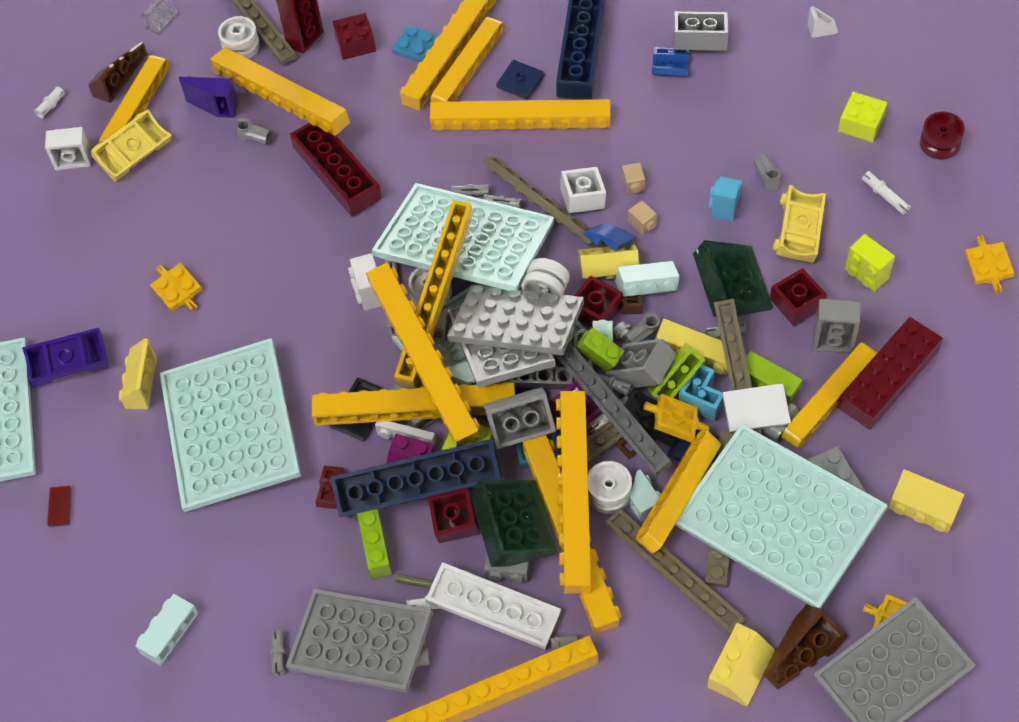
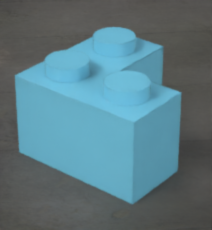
M721 176L719 180L717 179V182L711 187L709 209H712L711 217L733 221L741 194V180Z
M701 365L680 390L679 400L698 407L697 414L715 421L723 407L722 392L711 388L714 383L715 370Z

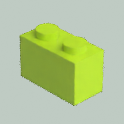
M595 328L584 332L575 346L580 353L605 371L615 367L624 353L623 349Z

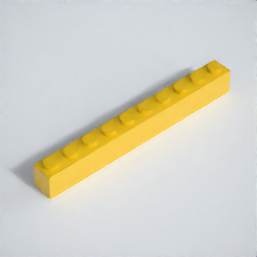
M464 0V2L460 3L457 12L451 16L448 25L444 26L439 38L435 39L434 45L426 52L423 61L419 62L416 71L410 75L407 84L401 88L402 105L418 111L422 110L496 0Z
M226 47L210 58L212 70L215 74L225 78H232V81L238 86L244 87L251 93L261 96L264 100L282 107L287 112L297 115L300 119L310 122L313 126H318L325 132L336 136L350 124L345 108Z
M610 99L431 102L430 125L431 130L438 131L610 128Z
M452 200L415 312L417 317L422 318L425 324L423 329L426 334L430 333L432 339L473 217L472 204ZM403 348L394 378L397 385L416 389L419 376Z
M385 263L366 272L367 280L456 447L478 438V430L481 429L476 418H471L469 414L471 409L467 401L463 402L461 400V390L457 383L453 385L450 379L452 374L449 368H444L441 363L443 357L439 350H434L432 346L434 341L430 333H425L423 329L425 324L422 318L417 317L414 313L416 307L412 300H407L405 296L407 291L403 284L399 285L397 281L399 277L395 268H390L389 264Z
M500 382L479 388L477 385H459L462 393L460 398L463 402L467 401L471 412H469L470 416H484L486 412L483 404L515 395L514 383ZM425 387L416 389L400 388L399 390L381 389L379 391L361 390L351 393L343 391L334 394L319 393L318 395H312V418L315 426L441 418Z
M560 391V399H556V411H560V417H556V430H560V436H557V448H561V455H557V467H561V474L557 475V485L562 487V493H558V506H562V513H558V525H562V532H559V545H563V552H559V565H563V573L559 575L560 586H564V593H590L591 571L585 391Z
M547 435L523 441V452L559 542V532H562V525H558V513H562V506H558V493H562V487L557 485V475L561 474V467H557V458H555L553 453L555 451L553 441L548 440ZM590 547V593L578 594L595 635L618 627L621 613L618 606L614 607L611 599H614L610 586L606 587L604 580H606L604 570L597 565L596 561L599 560L597 552Z
M586 636L385 722H463L597 665L598 653L590 636Z

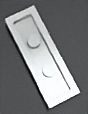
M390 421L376 422L375 424L377 435L384 439H394L397 433L432 443L434 447L436 445V437L433 432Z

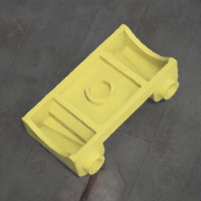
M147 109L143 113L141 112L136 115L131 122L101 144L94 146L91 150V156L116 182L126 175L129 169L153 151H158L170 142L172 135L157 123L151 112Z
M789 185L785 194L782 193L779 204L784 209L781 234L773 243L772 250H775V255L810 263L815 261L818 255L825 193L805 194L798 191L793 185Z

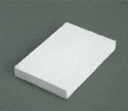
M783 384L722 393L729 433L736 432L741 424L754 430L789 425L791 423Z

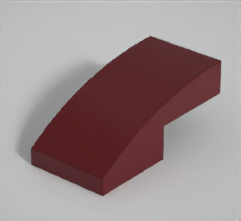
M324 465L319 480L320 488L315 501L316 507L337 508L330 477L344 474L343 467Z

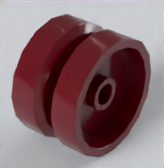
M945 111L929 115L924 121L919 142L923 152L936 159H949L955 156L960 149L965 131L963 121L955 114Z

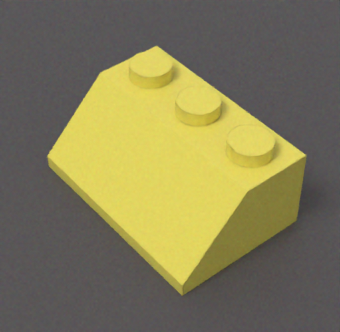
M634 243L617 251L613 250L610 246L578 249L581 276L586 278V280L590 275L595 278L605 276L606 279L616 278L617 267L639 265L638 249Z
M144 338L131 347L129 355L125 358L126 372L122 375L123 388L119 391V400L123 403L125 409H149L157 358L148 338Z
M904 469L891 499L889 509L893 510L896 514L913 518L918 523L932 526L939 532L949 533L965 494Z
M737 623L709 676L707 687L748 707L763 677L762 674L775 653V649L756 631Z

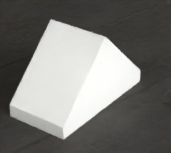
M814 6L810 7L807 25L812 38L839 32L832 17Z

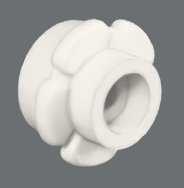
M624 321L619 323L613 329L616 339H624L623 335L630 331L631 326L627 325Z

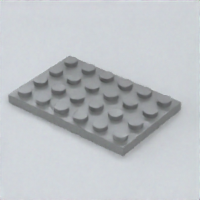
M471 285L447 335L448 342L563 355L584 305V297L524 290L507 291L496 287Z
M462 304L447 308L452 325ZM460 343L478 388L556 366L555 359L550 353Z
M314 589L286 668L291 671L408 693L433 611L428 608Z
M915 597L815 672L813 677L850 722H905L974 669L976 665L919 599Z

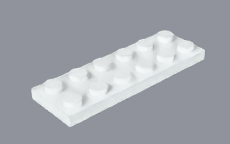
M443 562L425 599V602L544 650L547 647L561 609Z

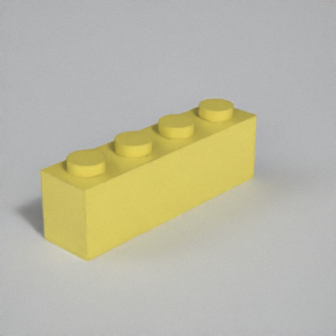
M663 318L655 339L662 338L676 354L687 343L705 359L702 365L715 370L717 374L727 375L728 369L721 340Z

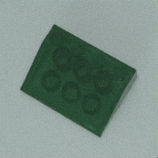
M704 240L693 253L713 316L717 317L714 303L728 299H734L737 316L772 310L773 305L752 246Z
M480 480L470 495L491 567L513 566L557 554L535 480Z

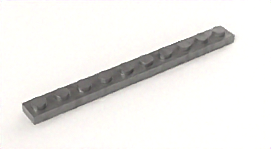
M569 341L564 354L555 356L657 477L672 462Z

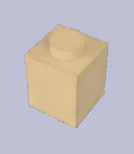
M641 163L623 165L622 179L626 194L645 191V177Z
M640 201L628 210V222L644 235L656 227L657 214L646 203Z

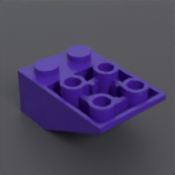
M179 76L186 102L216 117L235 118L238 99L232 78Z

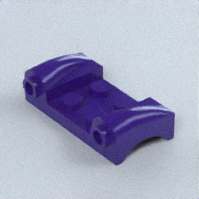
M100 328L22 347L28 367V380L33 388L50 384L53 379L89 370L92 373L110 368L103 333Z

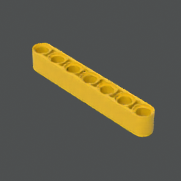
M491 17L484 19L433 91L431 102H455L504 30V22Z
M154 55L149 56L102 133L99 144L131 122L136 115L145 111L169 70L170 62L168 59Z
M861 342L785 428L781 438L797 449H800L837 407L839 397L878 352Z
M703 429L696 435L636 535V540L650 553L657 552L664 544L721 446V443L707 429Z

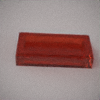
M70 486L50 487L47 520L49 527L70 525L72 493Z

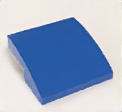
M654 47L652 74L687 76L689 50L682 51L674 50V48Z
M609 224L597 225L583 233L596 245L606 243L615 251L632 244L636 238L629 232Z

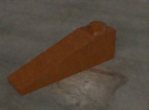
M143 42L135 45L96 74L88 85L93 97L111 103L148 55Z
M806 604L792 621L762 675L775 688L779 689L799 676L800 671L806 667H812L823 656L828 657L834 653L847 638V635L822 609Z

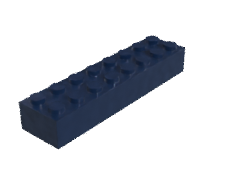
M569 0L556 80L557 97L592 100L606 0Z
M494 439L330 477L339 518L503 479Z

